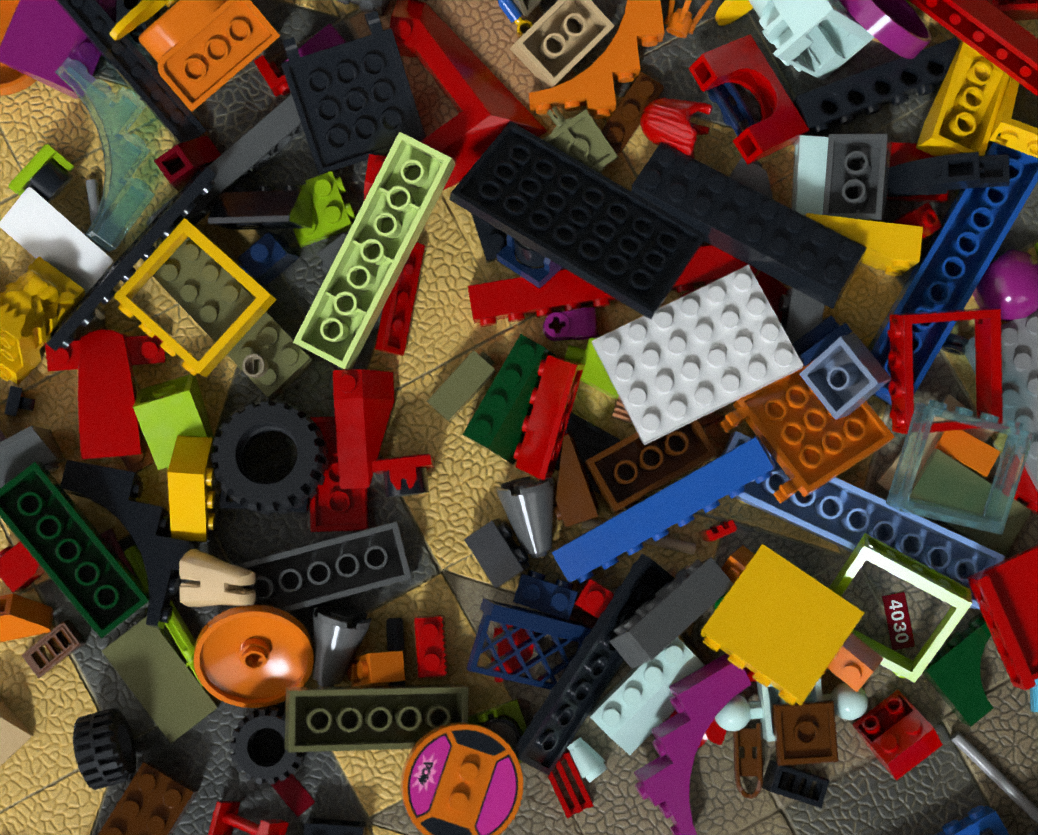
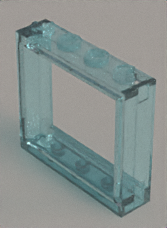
M930 399L929 404L917 402L886 504L901 512L1002 535L1035 433L1022 429L1023 423L1007 419L1005 424L998 422L999 417L981 412L980 417L972 416L973 410L956 406L954 411L947 409L948 404ZM934 416L1008 435L983 514L910 497Z

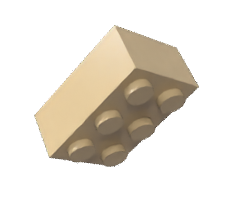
M558 0L512 45L510 50L549 89L555 86L614 25L591 0Z

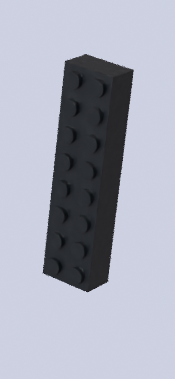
M662 142L632 184L631 192L705 234V242L834 309L859 268L867 249L853 240Z

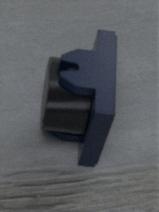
M508 234L506 237L507 245L497 253V261L538 288H541L563 268Z

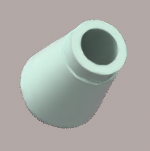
M581 737L567 747L582 778L585 777L589 783L608 769L604 764L606 760L583 741Z

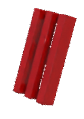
M733 519L724 520L718 525L710 526V529L699 531L703 541L713 542L735 532L737 527Z
M569 751L564 752L556 767L574 807L569 808L553 772L551 771L550 775L547 776L566 817L569 818L575 813H580L584 809L592 807L593 803ZM565 759L585 800L582 803H579L561 764V761Z

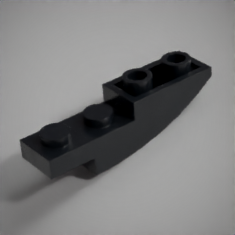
M979 152L959 153L915 160L890 167L888 197L947 194L948 190L1009 186L1008 154L979 156Z

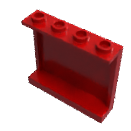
M1038 545L966 577L1012 685L1025 691L1035 687L1034 680L1038 679Z

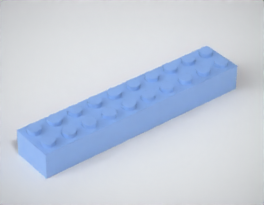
M737 431L731 433L722 455L752 438ZM768 450L767 452L776 466L771 470L773 476L759 484L755 480L744 485L747 490L734 497L850 552H853L866 533L969 589L971 587L966 577L1003 561L1005 557L836 477L806 497H803L800 491H797L780 504L773 494L790 478ZM971 589L972 605L969 608L980 610Z

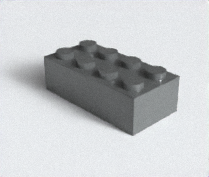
M712 557L703 562L697 559L691 565H686L675 574L676 579L666 583L654 593L656 597L638 607L634 611L636 615L629 620L626 619L613 630L616 635L609 642L632 669L653 660L734 585Z

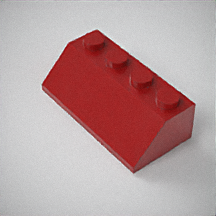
M548 355L546 360L542 359L538 369V376H541L538 388L534 387L530 397V404H533L531 415H526L522 425V431L526 432L523 443L519 442L514 453V459L517 460L516 468L542 480L554 474L563 443V436L568 426L585 364L555 355Z

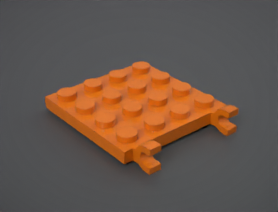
M808 365L736 400L733 403L736 410L728 413L725 416L726 419L720 423L725 432L729 433L743 421H746L753 432L759 436L763 445L790 478L773 494L780 504L797 491H800L803 497H806L895 438L867 401L850 415L835 420L799 375Z

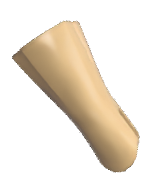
M197 549L189 550L180 559L179 576L181 579L191 580L181 583L179 587L180 602L185 606L254 605L256 602V591L243 588L245 585L256 583V573L224 562Z

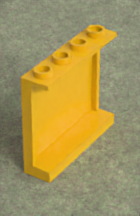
M762 544L702 628L701 636L704 637L703 643L717 652L721 649L730 655L728 660L736 667L743 669L745 666L754 672L753 678L765 687L771 684L780 691L779 697L791 705H794L795 702L802 705L864 612Z

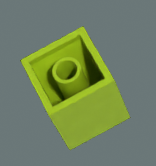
M188 374L140 389L133 409L158 470L166 467L167 469L169 468L177 435L213 438L214 442L213 432L196 375Z

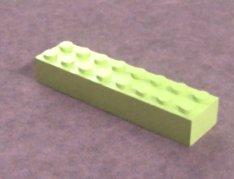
M401 132L398 133L293 343L343 369L352 370L456 165L451 157Z

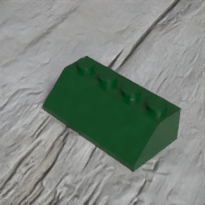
M520 334L464 431V437L514 465L516 462L514 453L519 442L523 443L526 433L522 431V425L526 415H531L533 404H530V397L534 387L538 388L541 376H538L542 359L546 360L548 355L555 354Z

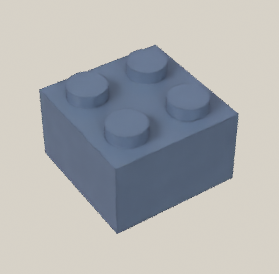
M855 333L838 338L799 374L835 420L850 415L892 379Z

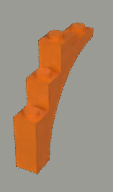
M627 0L625 13L619 29L603 54L590 67L571 80L549 89L530 92V112L536 111L537 114H547L555 106L558 109L564 108L565 111H576L581 109V106H586L590 115L594 116L595 119L610 117V114H613L616 109L613 80H618L619 83H628L637 78L640 73L638 45L652 47L663 40L665 31L661 0Z

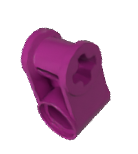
M588 307L551 313L543 324L544 336L551 341L586 340L599 337L596 309ZM553 321H557L558 325H563L559 333H555V330L552 328L549 329Z

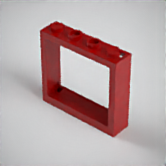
M979 308L889 314L890 330H887L890 338V352L888 354V364L891 368L892 378L889 383V394L892 403L889 418H892L893 432L907 435L1003 426L1001 309ZM975 320L977 418L914 423L912 324Z

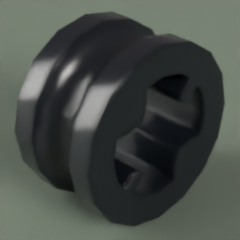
M950 333L941 350L955 355H965L964 346L968 345L969 340Z

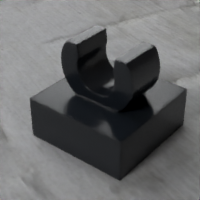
M10 386L4 414L16 417L18 408L33 411L35 399L21 397L22 388Z

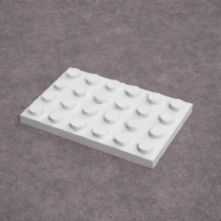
M749 265L659 308L651 320L642 316L592 341V345L644 445L803 368V363Z

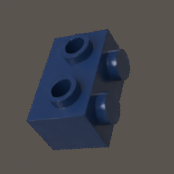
M529 570L528 575L522 573L513 602L569 620L578 593L572 590L574 584L559 579L554 584L545 581L546 575Z

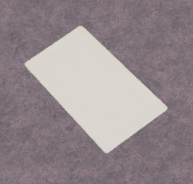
M31 187L24 191L0 221V228L36 259L40 256L84 288L85 294L113 263L111 257Z

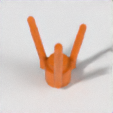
M669 0L668 12L664 24L667 25L666 31L680 38H686L688 33L693 34L696 25L713 0H706L693 20L691 19L692 13L688 11L692 0H685L683 8H678L676 12H674L675 0Z

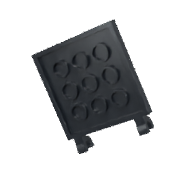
M377 11L364 14L371 35L302 57L299 55L294 37L282 40L289 61L281 63L319 175L368 160L369 154L380 156L389 153L399 132L419 142L426 138L392 28L382 29Z

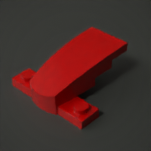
M101 329L89 332L81 337L80 340H73L66 349L60 346L55 351L45 343L48 372L78 369V420L81 459L142 454L139 421L133 409L137 398V389L132 365L166 363V351L160 346L163 341L156 335L152 338L149 335L127 336L113 330Z

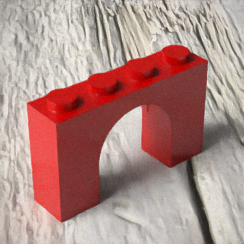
M751 34L703 53L688 68L702 92L724 83H736L747 88L756 97L762 112L761 121L746 128L733 140L747 165L795 143L800 135H804L809 131V128Z

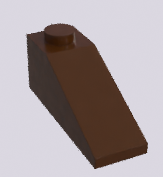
M572 430L566 432L563 436L556 493L557 504L553 505L558 521L563 520L565 527L596 518L600 514V508Z

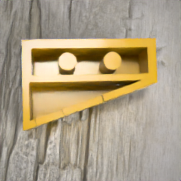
M177 435L167 472L171 538L207 542L209 530H214L215 513H211L215 500V492L212 491L214 468H212L211 454H213V438Z

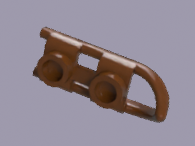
M756 723V728H742L741 730L733 731L735 784L740 794L748 799L756 798L763 786L762 723ZM739 746L744 747L745 758H739ZM752 747H757V758H753ZM740 776H758L757 787L753 793H748L741 785Z

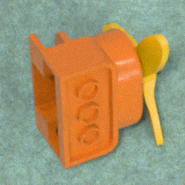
M141 0L136 7L115 25L109 34L115 41L120 40L137 26L146 22L165 5L167 8H170L139 35V42L157 61L160 76L191 112L280 37L278 32L251 0Z

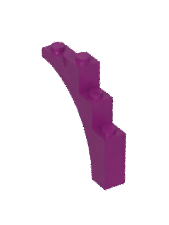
M727 653L669 686L673 695L670 701L678 714L651 729L656 738L652 743L660 757L634 772L638 783L634 785L643 800L648 798L655 807L658 805L666 819L670 817L673 823L670 830L673 835H697L689 803L690 776L695 754L704 733L716 715L733 697L751 685L744 668L740 669L728 660L730 655Z

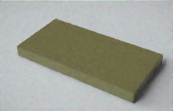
M939 449L933 450L904 497L965 538L1004 556L1032 512L1026 506L1002 493L1003 491Z
M146 616L103 649L102 652L172 744L220 706L211 694L200 685L192 669L186 667V661L162 629L146 625Z

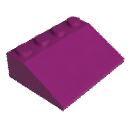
M19 0L0 44L1 63L74 99L84 96L101 56L99 50L55 0ZM96 0L115 23L116 0Z

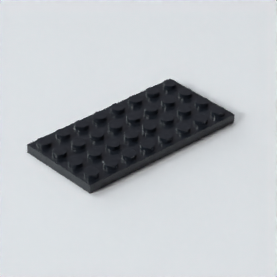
M511 121L453 189L449 198L450 201L650 320L706 238L705 234Z

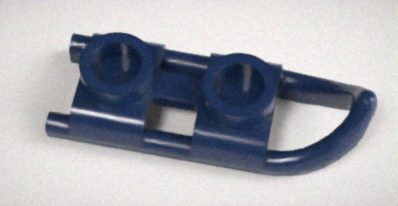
M724 83L708 90L710 100L717 103L721 109L724 123L732 127L737 136L742 133L739 122L747 119L749 126L755 124L752 114L733 83ZM733 96L737 105L732 106L728 97Z

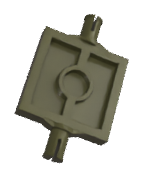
M557 106L547 112L556 125L552 133L543 139L547 143L602 174L601 172L609 163L619 157L587 109L575 117L566 120Z

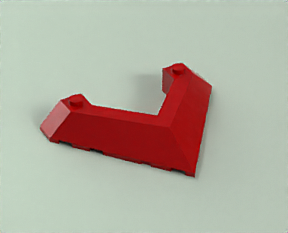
M397 0L391 15L389 28H392L400 56L418 58L459 113L420 141L451 157L456 163L443 190L453 187L463 179L510 121L537 137L547 133V130L426 2ZM369 154L364 183V201L386 156Z

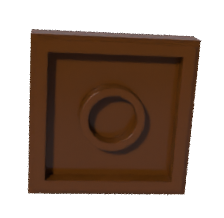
M833 700L803 702L802 705L796 702L794 705L789 703L772 704L777 765L839 762Z

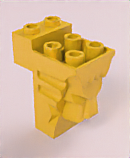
M40 256L28 266L25 274L21 275L16 282L6 285V291L0 293V378L5 381L11 380L17 385L42 362L40 348L46 343V337L85 295L84 288Z

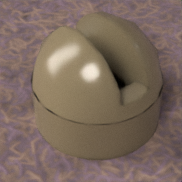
M250 354L243 360L242 369L247 376L260 378L267 373L268 362L263 356Z

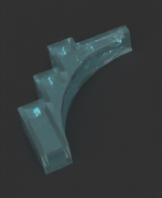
M67 57L55 73L74 90L86 106L97 128L104 154L105 179L103 195L97 214L85 235L110 252L119 246L155 196V194L149 191L150 187L141 179H134L132 177L151 150L145 146L146 143L141 137L128 133L130 127L147 105L131 89L122 87L114 94L111 91V87L105 81L95 79L90 75L84 64Z

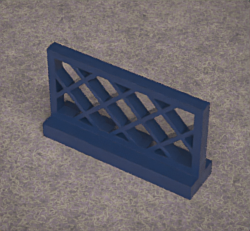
M483 598L480 610L484 612L466 669L479 674L551 690L557 683L554 675L565 669L575 656L574 654L567 658L562 647L571 641L579 642L578 651L584 638L589 635L593 627L585 623L566 620L554 615ZM490 621L498 622L503 632L490 640L487 634ZM523 628L526 630L529 639L516 646L511 634ZM546 635H551L555 645L542 652L537 641ZM507 638L512 650L499 657L494 645ZM533 644L538 656L525 663L520 652ZM489 649L495 660L485 667L478 666L480 654ZM558 650L563 662L550 669L545 658ZM516 656L521 667L511 673L506 672L502 663ZM542 662L546 673L537 679L532 678L528 669Z

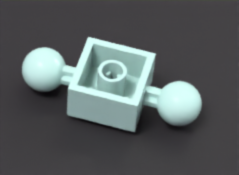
M821 677L804 701L833 700L835 714L845 720H854L861 717L868 706V697L864 689L861 687L856 692L845 682L837 685L831 694L822 695ZM756 681L758 701L747 702L744 697L737 694L714 718L716 723L727 731L741 730L748 724L750 719H760L762 723V737L767 742L775 741L772 704L787 702L779 697L780 691L771 684L765 687Z

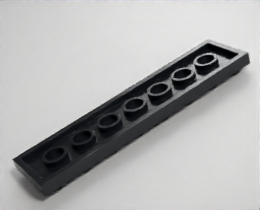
M201 167L53 329L46 337V344L55 351L60 346L66 349L76 338L75 330L80 324L86 327L96 316L94 309L98 304L102 302L106 305L116 294L114 287L121 280L126 283L136 272L133 266L141 258L146 261L156 250L153 244L158 238L166 239L176 228L173 222L178 216L186 217L196 206L192 201L198 194L205 196L215 185L212 179L216 174L209 167Z
M642 553L639 559L632 565L629 574L615 591L614 597L600 614L595 626L589 635L584 638L581 647L567 664L564 673L556 685L550 690L549 696L541 708L534 714L528 728L517 740L513 751L518 760L550 775L623 663L624 659L609 642L616 635L613 630L626 619L629 620L636 615L634 611L638 607L656 597L654 593L675 579L648 556Z

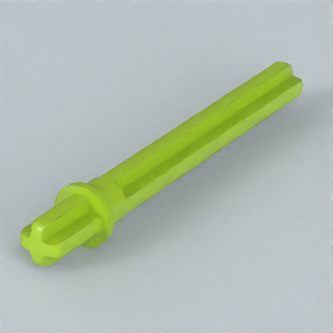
M137 545L131 546L124 551V555L140 583L149 593L148 577L142 555ZM170 601V606L173 607L170 622L165 623L186 659V667L190 666L199 681L194 668L196 641L173 602Z

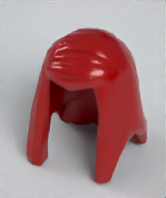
M666 97L658 98L648 103L640 118L641 129L646 138L659 146L662 142L695 159L694 145L697 139L696 136L708 135L710 128L691 123L690 117L697 111L710 115L713 106L702 102L667 99Z

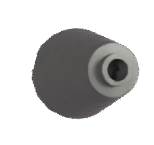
M551 476L545 480L539 479V481L530 480V477H524L501 484V488H496L497 495L520 546H522L526 554H530L531 558L547 555V550L552 548L553 477Z
M320 603L314 607L313 678L317 680L318 685L329 687L342 682L371 625L372 619H366L367 613L342 604H338L337 609L329 608L330 603Z

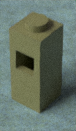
M473 350L427 402L447 421L451 422L495 374L496 371L492 367L495 362L483 351L478 354Z

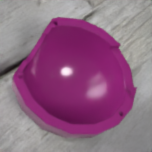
M1009 249L990 264L973 292V297L979 308L1001 309V320L1003 321L1026 318L1038 310V260L1027 252Z

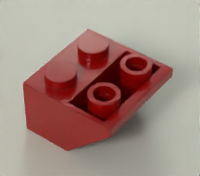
M896 690L852 724L879 762L896 781L943 745L935 728L899 690Z

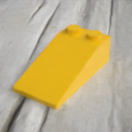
M961 41L924 122L916 148L935 157L979 152V156H984L1010 76L972 47Z
M811 213L804 215L866 247L867 249L861 263L876 270H884L886 275L901 276L902 273L907 272L920 261L923 227Z

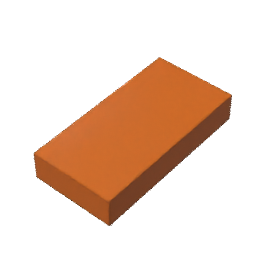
M963 430L942 431L933 448L939 449L966 468L983 477L988 476L1001 452Z

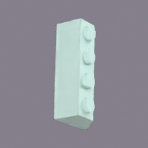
M677 637L653 660L633 668L591 710L589 716L615 743L631 755L652 734L651 729L660 725L675 710L670 701L673 695L669 686L705 665Z

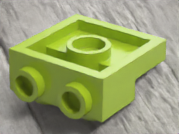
M331 171L306 180V184L301 186L303 191L312 194V228L293 229L300 247L350 230L352 226L351 220L356 218L350 202L344 203L342 194L346 193L340 176L335 178Z

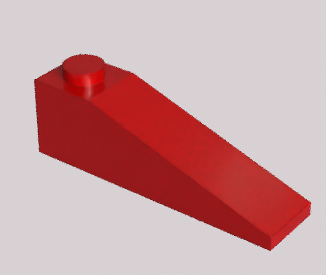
M366 369L333 370L340 489L370 488L374 475L372 462L373 460H378L391 410L395 402L394 373Z

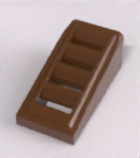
M65 620L21 656L39 679L87 642L70 620ZM61 633L69 641L70 645L68 647L59 637ZM53 639L62 650L61 653H58L50 643ZM44 646L54 657L51 661L42 650ZM37 653L45 663V666L41 668L32 655Z

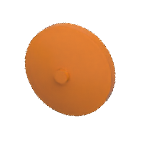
M266 605L239 606L218 614L200 632L194 651V668L203 687L217 699L244 708L268 707L285 701L286 687H303L311 675L314 663L313 642L304 625L291 614Z

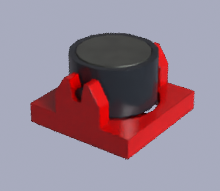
M430 454L373 460V472L383 474L386 497L410 496L429 492L427 469L435 468L434 457Z

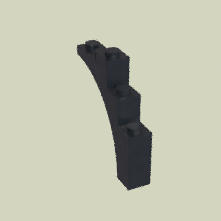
M67 460L60 485L65 492L89 499L106 508L121 521L132 535L142 555L148 577L149 605L146 625L164 629L165 623H169L172 616L173 607L170 606L172 594H176L179 587V577H176L177 572H179V561L186 552L195 549V545L189 541L162 537L163 533H167L170 526L168 511L161 506L136 502V499H139L142 495L143 482H141L142 478L135 472Z

